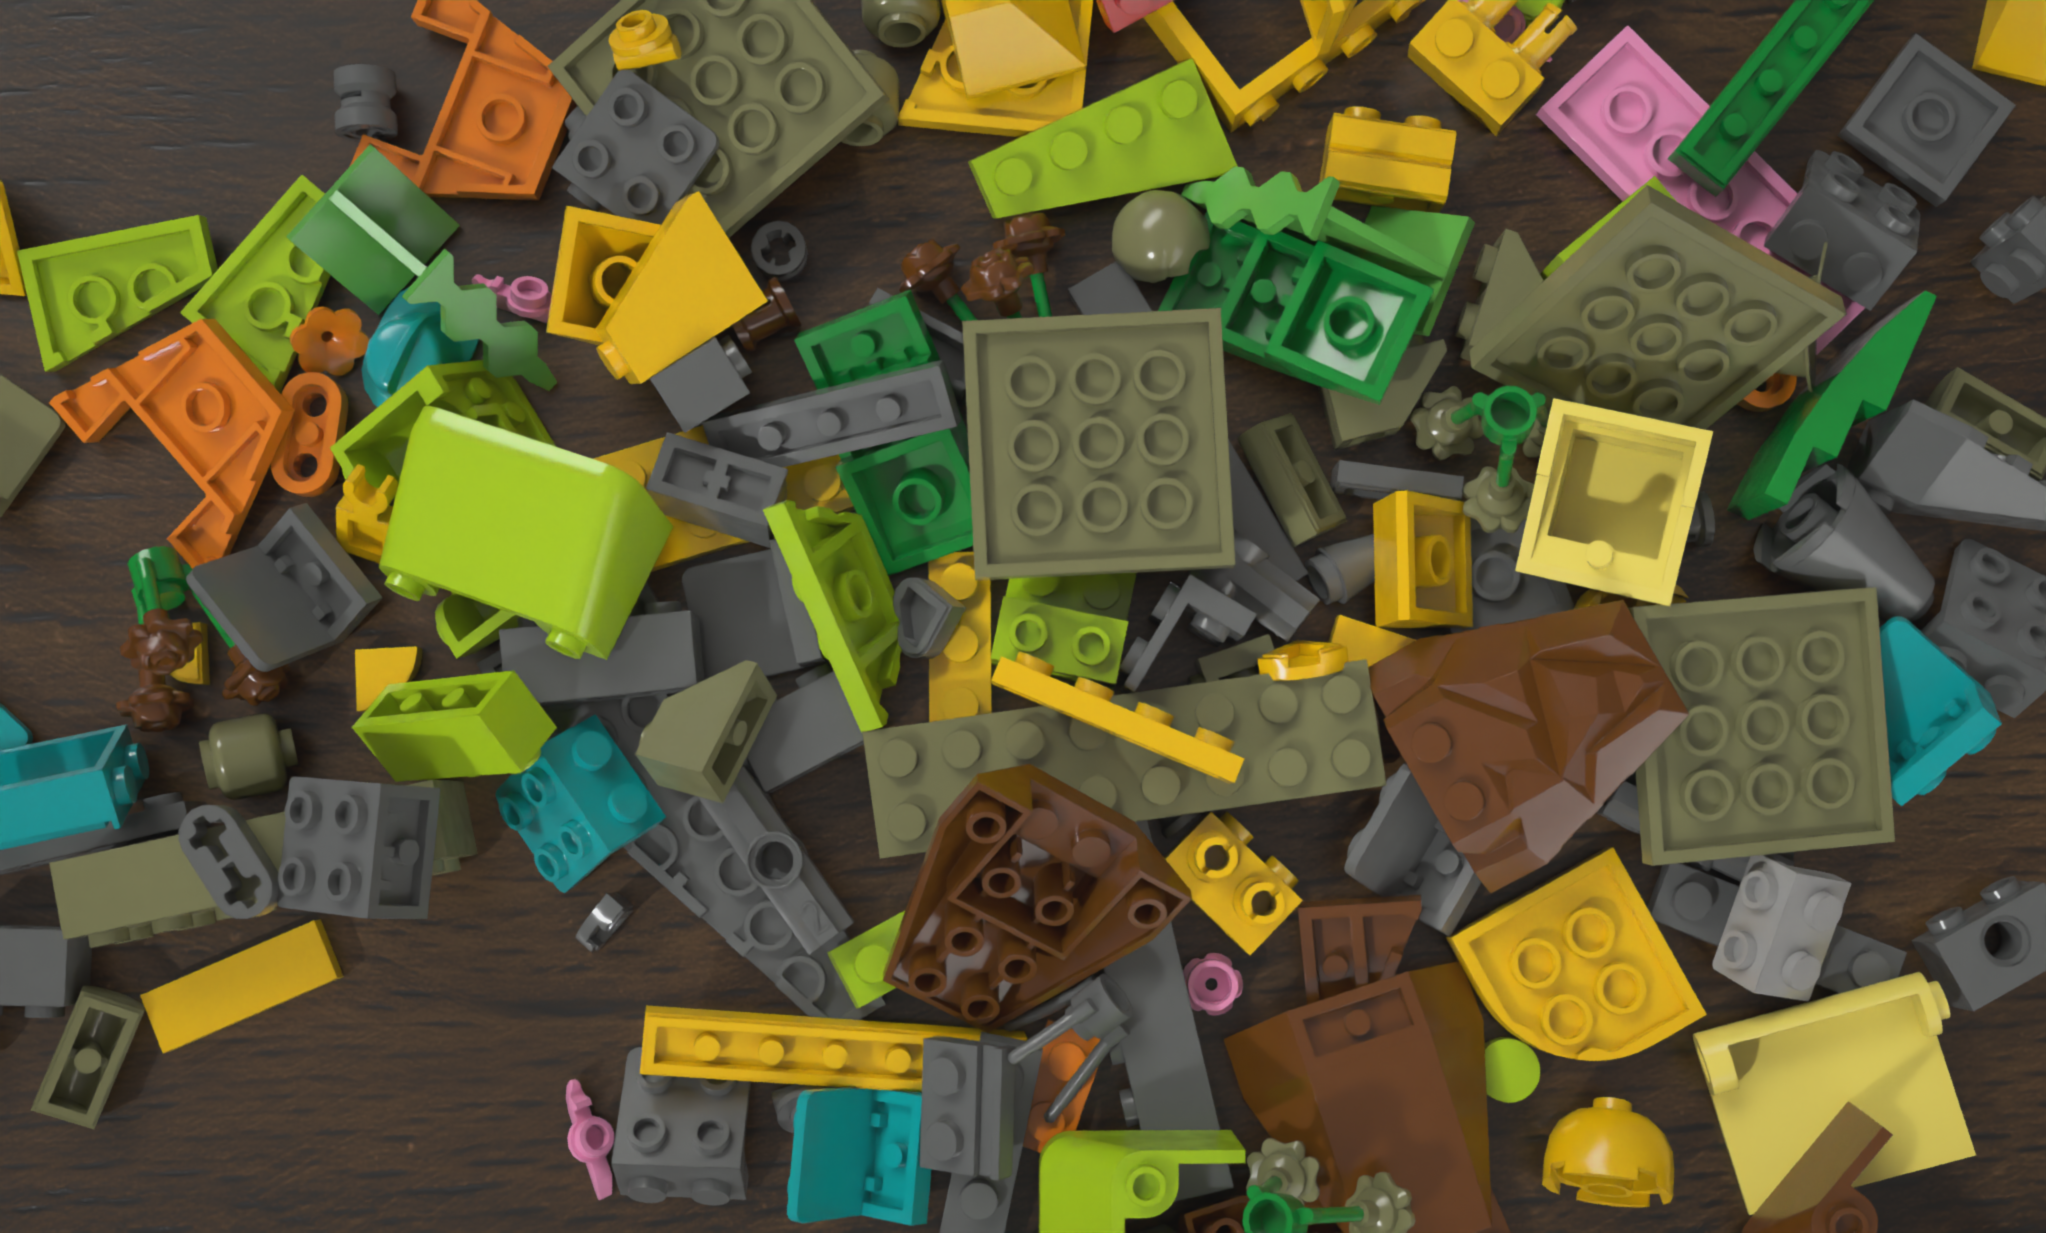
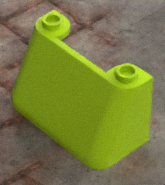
M483 360L427 365L331 446L330 449L340 464L345 479L348 478L356 465L360 464L365 466V478L373 487L379 488L388 475L395 477L399 484L410 433L424 406L440 408L555 447L556 445L513 376L496 378L483 367ZM451 592L453 595L439 603L435 610L438 634L444 643L450 647L456 659L475 654L500 639L499 630L518 628L517 618L520 617Z
M424 406L410 433L379 569L387 576L384 584L395 593L408 599L419 601L423 594L436 596L439 589L442 588L534 621L548 634L545 643L566 656L581 659L583 653L586 652L607 660L673 529V525L645 488L632 476L614 466L440 408Z

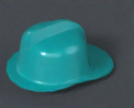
M407 288L401 291L389 305L375 333L368 341L361 369L364 389L373 404L379 407L427 365L470 361L477 348L479 339L454 342L441 331V305L437 301L410 304L402 297L408 290Z

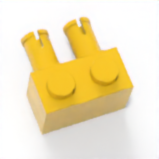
M1448 0L1409 43L1407 57L1497 137L1539 91L1545 79L1541 76L1539 68L1570 35L1577 31L1574 22L1566 15L1549 34L1545 33L1559 18L1558 15L1562 11L1552 3H1547L1543 7V11L1511 44L1502 41L1496 35L1494 27L1519 0H1469L1467 3L1459 2L1458 0Z
M1226 811L1218 819L1212 812H1206L1163 857L1191 890L1192 901L1245 953L1251 955L1303 901L1292 890L1299 880L1274 856L1271 855L1264 863L1246 846L1254 837L1230 813Z

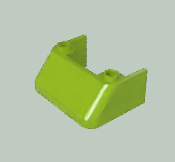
M1232 1130L1064 1131L1058 1133L1047 1141L1039 1158V1233H1125V1218L1155 1217L1165 1212L1172 1205L1178 1193L1179 1164L1245 1163V1149Z

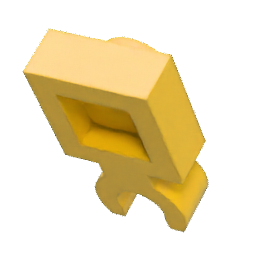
M357 464L344 482V496L336 506V540L346 552L380 564L393 506L389 504L396 496L398 482L395 477L388 475L381 486L375 488L365 478V466Z

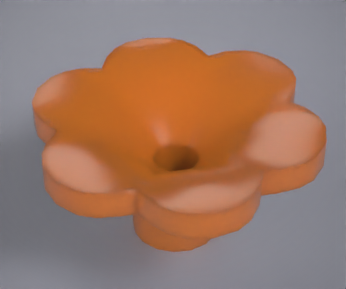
M321 306L309 311L305 324L296 327L292 331L290 343L293 349L299 353L298 361L305 372L321 373L326 370L332 375L340 376L345 375L353 368L355 358L365 354L369 338L361 330L362 322L355 311L341 309L334 312L328 307Z

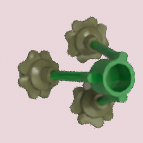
M1454 386L1442 393L1430 391L1424 393L1420 398L1422 407L1413 410L1410 414V420L1417 430L1416 445L1423 450L1432 448L1433 456L1439 461L1447 459L1452 454L1464 456L1471 454L1474 450L1472 439H1478L1483 434L1492 443L1499 445L1500 456L1497 470L1493 467H1484L1478 478L1464 484L1462 494L1467 501L1464 502L1463 513L1476 519L1487 533H1493L1498 529H1503L1507 533H1515L1518 531L1522 521L1527 519L1534 484L1523 480L1517 470L1512 467L1517 445L1525 442L1523 446L1524 454L1528 458L1540 457L1551 410L1544 406L1546 402L1545 396L1542 393L1530 395L1526 390L1518 386L1498 388L1489 396L1481 392L1476 393L1473 398L1469 397L1463 400L1461 391Z
M1268 1138L1262 1143V1152H1253L1247 1157V1164L1251 1175L1246 1186L1247 1196L1250 1201L1244 1209L1242 1220L1245 1233H1307L1308 1225L1350 1222V1233H1406L1415 1224V1215L1410 1204L1412 1200L1411 1192L1406 1188L1396 1185L1390 1173L1379 1172L1374 1178L1369 1175L1359 1177L1356 1192L1346 1201L1345 1207L1305 1208L1304 1201L1314 1202L1320 1195L1316 1181L1320 1162L1316 1157H1305L1306 1147L1302 1141L1296 1140L1283 1143L1274 1138Z

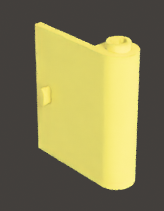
M1916 972L1693 1034L1699 1062L1749 1215L1754 1214L1848 1101L1893 1134L1852 1183L1851 1186L1853 1188L1976 1155L1937 1037L1943 1031L1941 1020L1950 1018L1948 1002L1938 981L1928 983L1921 972Z

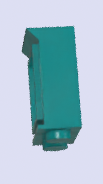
M128 725L0 750V850L103 829L107 827L110 821H112L114 829L121 828L133 803L137 801V795L144 781L149 777V764L145 749L141 743L133 744Z

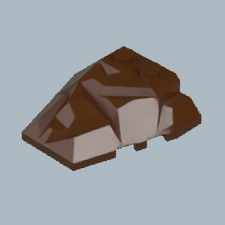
M1624 600L1541 615L1540 617L1515 622L1493 624L1452 634L1420 638L1368 667L1370 688L1386 716L1383 720L1389 734L1452 845L1458 852H1462L1465 855L1474 873L1490 893L1548 864L1565 843L1604 805V802L1689 715V711Z

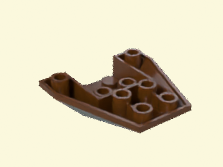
M1031 764L979 773L938 819L885 965L883 981L989 1033L1152 941L1192 900L1191 890L1138 825L1117 811Z
M1459 961L1408 971L1298 1007L1223 1039L1243 1100L1270 1137L1283 1143L1296 1140L1302 1141L1306 1147L1305 1157H1316L1320 1162L1316 1181L1320 1191L1318 1201L1323 1207H1345L1346 1201L1356 1192L1359 1177L1369 1175L1374 1178L1379 1172L1390 1173L1396 1185L1406 1188L1411 1192L1412 1200L1410 1204L1416 1221L1414 1226L1406 1233H1475L1492 1227L1484 1021L1467 975ZM1350 1222L1336 1223L1342 1233H1350Z

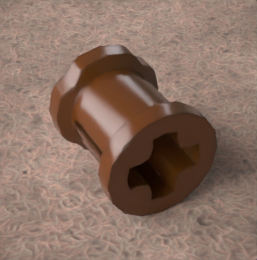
M776 276L768 280V288L762 290L767 302L732 324L748 354L756 350L757 342L787 326L792 329L802 326Z

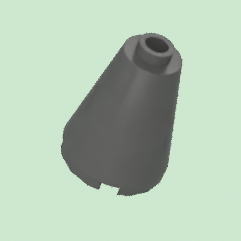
M1825 464L1800 478L1788 504L1778 508L1783 514L1773 529L1763 522L1757 534L1753 549L1755 559L1767 570L1814 591L1876 587L1878 618L1885 622L1897 616L1904 617L1908 621L1913 622L1922 617L1933 603L1934 577L1855 475L1843 465L1837 464V470L1835 471Z

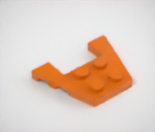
M417 0L411 15L417 26L468 45L424 153L418 155L363 134L351 165L371 144L428 197L540 200L568 130L564 122L577 107L576 102L547 67L553 61L521 35H517L493 16L491 11L477 0Z
M200 319L139 351V356L116 368H107L90 377L91 381L74 390H65L54 396L49 402L83 443L100 442L131 407L204 491L206 497L167 538L192 569L197 565L230 554L295 411L216 319Z

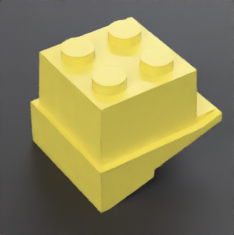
M1553 398L1515 571L1670 607L1713 431Z

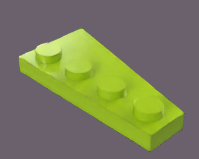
M1193 58L1178 63L968 161L992 218H1002L1223 176L1233 167H1238Z

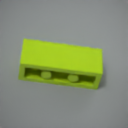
M514 670L388 684L352 726L395 782L466 776L476 777L507 773L518 774L530 768L541 755L540 748L557 728Z

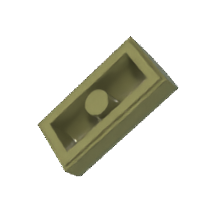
M1958 367L1947 374L1934 389L1925 405L1972 426L1989 438L1984 449L1990 453L2006 457L2008 455H2019L2033 464L2029 476L2036 481L2042 480L2046 472V418Z
M1292 413L1261 422L1237 437L1293 548L1301 546L1347 522L1346 516Z
M83 986L34 1099L31 1111L95 1129L145 1011L144 1005L127 995L96 986Z

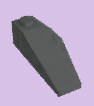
M1914 399L1867 422L1847 469L1855 475L1885 515H1889L1892 511L1894 513L2046 531V480L2036 481L2031 478L2029 474L2033 464L2019 455H2008L2006 457L1985 450L1984 447L1989 437L1982 432Z

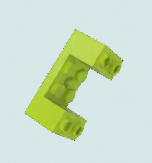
M1137 572L1009 579L1006 597L1003 596L990 658L992 665L997 666L1001 656L1015 661L1018 652H1023L1053 665L1054 669L1050 677L1076 682L1078 677H1082L1113 690L1117 681L1128 626L1127 618Z

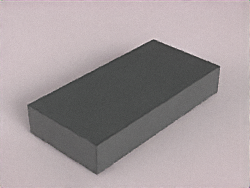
M1339 460L1332 469L1330 487L1334 494L1381 500L1396 491L1408 490L1458 501L1462 498L1464 477Z

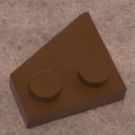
M1421 895L1301 902L1298 905L1307 1005L1395 976L1408 938L1422 911Z

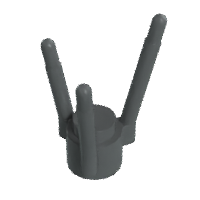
M1101 974L1097 978L1090 975L1075 988L1042 1002L1004 1024L1005 1030L1010 1032L1066 1008L1063 1017L1026 1040L1025 1043L1008 1054V1061L1012 1064L1020 1062L1033 1052L1035 1053L1071 1028L1086 1041H1089L1094 1036L1101 1039L1045 1112L1044 1120L1047 1123H1053L1113 1046L1130 1035V1031L1124 1022L1132 1017L1133 1008L1123 990L1106 974Z

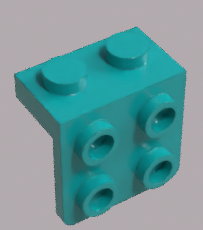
M1897 616L1889 619L1879 628L1891 793L1892 798L1903 806L1916 794L1925 795L1935 789L1944 779L1947 769L1966 753L1972 755L1985 748L1991 742L1997 728L2002 723L1991 693L1904 617Z
M596 714L546 741L540 748L541 755L530 768L518 774H511L496 790V799L499 803L502 818L510 828L518 831L534 854V861L541 875L548 881L553 882L556 888L563 893L576 887L609 855L652 830L666 818V815Z
M847 1087L802 1091L797 1099L793 1120L794 1139L791 1172L787 1185L788 1218L794 1222L811 1223L863 1215L909 1226L927 1224L932 1169L920 1167L922 1092Z

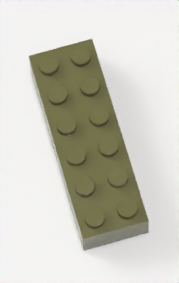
M428 780L410 784L409 786L441 788L432 876L461 870L459 858L478 854L464 782ZM285 812L246 820L279 872L286 820ZM221 825L207 828V834L200 839L202 845H217L225 857L229 856L219 839L222 832L227 830L226 826ZM179 835L49 863L63 940L88 937L90 948L110 944H123L155 937L154 934L174 930L182 931L215 924L214 912L217 921L233 917L226 915L211 897L182 851L178 840ZM234 866L233 869L242 882L241 889L235 893L237 900H252L256 904L258 900L255 897L254 891L262 885L260 878H245L237 867Z

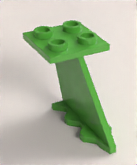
M371 144L286 236L294 245L378 315L416 275L418 277L417 280L402 297L410 304L437 301L441 305V331L454 342L481 339L483 341V367L496 378L522 375L529 382L548 391L557 383L546 363L538 357V332L525 320L499 323L496 320L497 295L485 284L457 286L454 283L453 255L444 249L428 267L424 265L460 225Z
M1233 167L1215 182L1201 181L1185 185L1181 196L1207 209L1211 222L1218 228L1229 229L1239 221L1260 230L1264 234L1275 235L1280 231L1313 246L1319 240L1433 288V296L1414 333L1424 336H1430L1475 224L1467 216L1371 206L1365 223H1362L1331 206L1340 182L1331 176H1328L1308 192H1302L1298 178L1291 172L1281 171L1262 186L1257 187L1248 170L1244 167Z

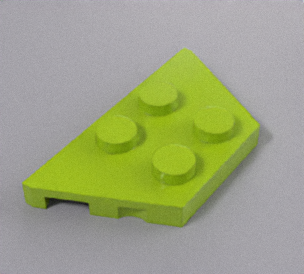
M786 500L763 509V512L792 575V585L795 594L805 604L818 634L819 648L832 665L861 733L883 727L887 723L889 714L879 702L882 690L896 685L900 670V653L902 651L897 639L900 620L894 612V588L862 515L850 512L836 514L832 509L815 506L806 510L796 509L795 501Z

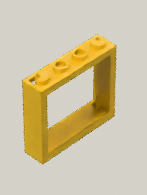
M1364 0L1352 9L1330 52L1317 56L1311 38L1240 90L1173 1L1143 18L1177 63L1193 58L1215 113L1231 133L1245 122L1251 127L1260 119L1265 121L1280 106L1276 101L1294 87L1299 93L1312 87L1328 72L1329 69L1326 67L1328 62L1342 52L1348 58L1356 55L1376 38L1377 33L1374 29L1391 17L1396 23L1403 21L1409 16L1411 10L1425 0Z

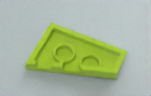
M303 175L294 182L180 312L191 323L200 319H216L279 393L282 391L297 355V352L290 343V335L296 327L305 324L309 311L318 306L331 276L286 237L325 194Z
M201 215L17 251L45 372L60 370L197 291L218 270L207 218Z

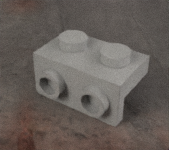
M1767 854L1750 856L1712 963L1713 969L1753 993L1809 1001L1815 983L1820 976L1821 966L1836 925L1841 918L1843 906L1852 883L1831 873L1788 866Z

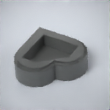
M914 577L903 580L896 588L893 596L894 612L900 620L897 639L902 652L911 658L933 659L938 656L945 648L966 607L937 583L929 579Z

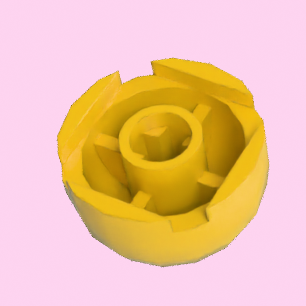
M1612 1097L1595 1098L1593 1100V1107L1572 1111L1560 1119L1549 1136L1544 1157L1542 1185L1549 1191L1559 1195L1560 1183L1580 1187L1581 1189L1577 1192L1576 1200L1616 1207H1649L1650 1194H1659L1664 1205L1670 1203L1673 1198V1151L1665 1134L1649 1118L1632 1112V1103Z

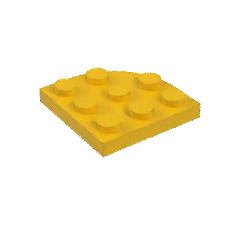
M1613 847L1600 850L1452 933L1450 937H1446L1475 992L1491 1015L1507 1031L1521 1041L1553 1055L1585 1061L1623 1058L1655 1045L1707 1015Z

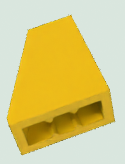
M699 191L683 197L674 204L595 329L603 342L596 347V350L604 365L617 380L625 376L630 384H642L767 302L766 297Z

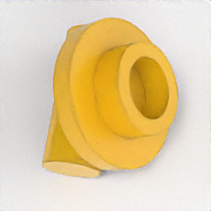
M647 10L633 11L621 17L616 23V28L609 36L608 41L619 71L632 70L681 58L678 38L675 34H672L667 18L660 14H651Z

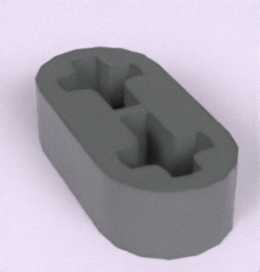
M202 805L192 809L181 822L178 840L182 851L217 906L226 915L235 919L259 918L270 913L278 905L279 872L244 817L236 809L226 805ZM206 820L210 823H225L227 830L222 832L219 839L229 856L225 857L217 845H202L200 839L208 832L204 824ZM234 866L237 867L245 878H260L262 885L254 891L255 897L258 900L256 904L252 900H237L235 893L241 889L242 882L234 871Z

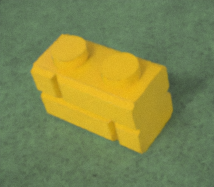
M1348 107L1344 110V114H1333L1326 133L1319 183L1328 176L1334 177L1340 182L1334 200L1439 213L1448 197L1456 131L1441 129V121L1428 116H1409L1405 118L1404 123L1380 120L1381 113L1367 107Z

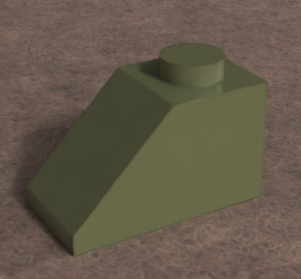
M745 660L664 699L653 721L644 728L635 755L657 785L724 803L777 694L758 663Z

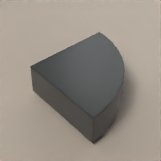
M619 892L607 893L584 921L575 938L590 952H598L634 911L632 909L634 905Z

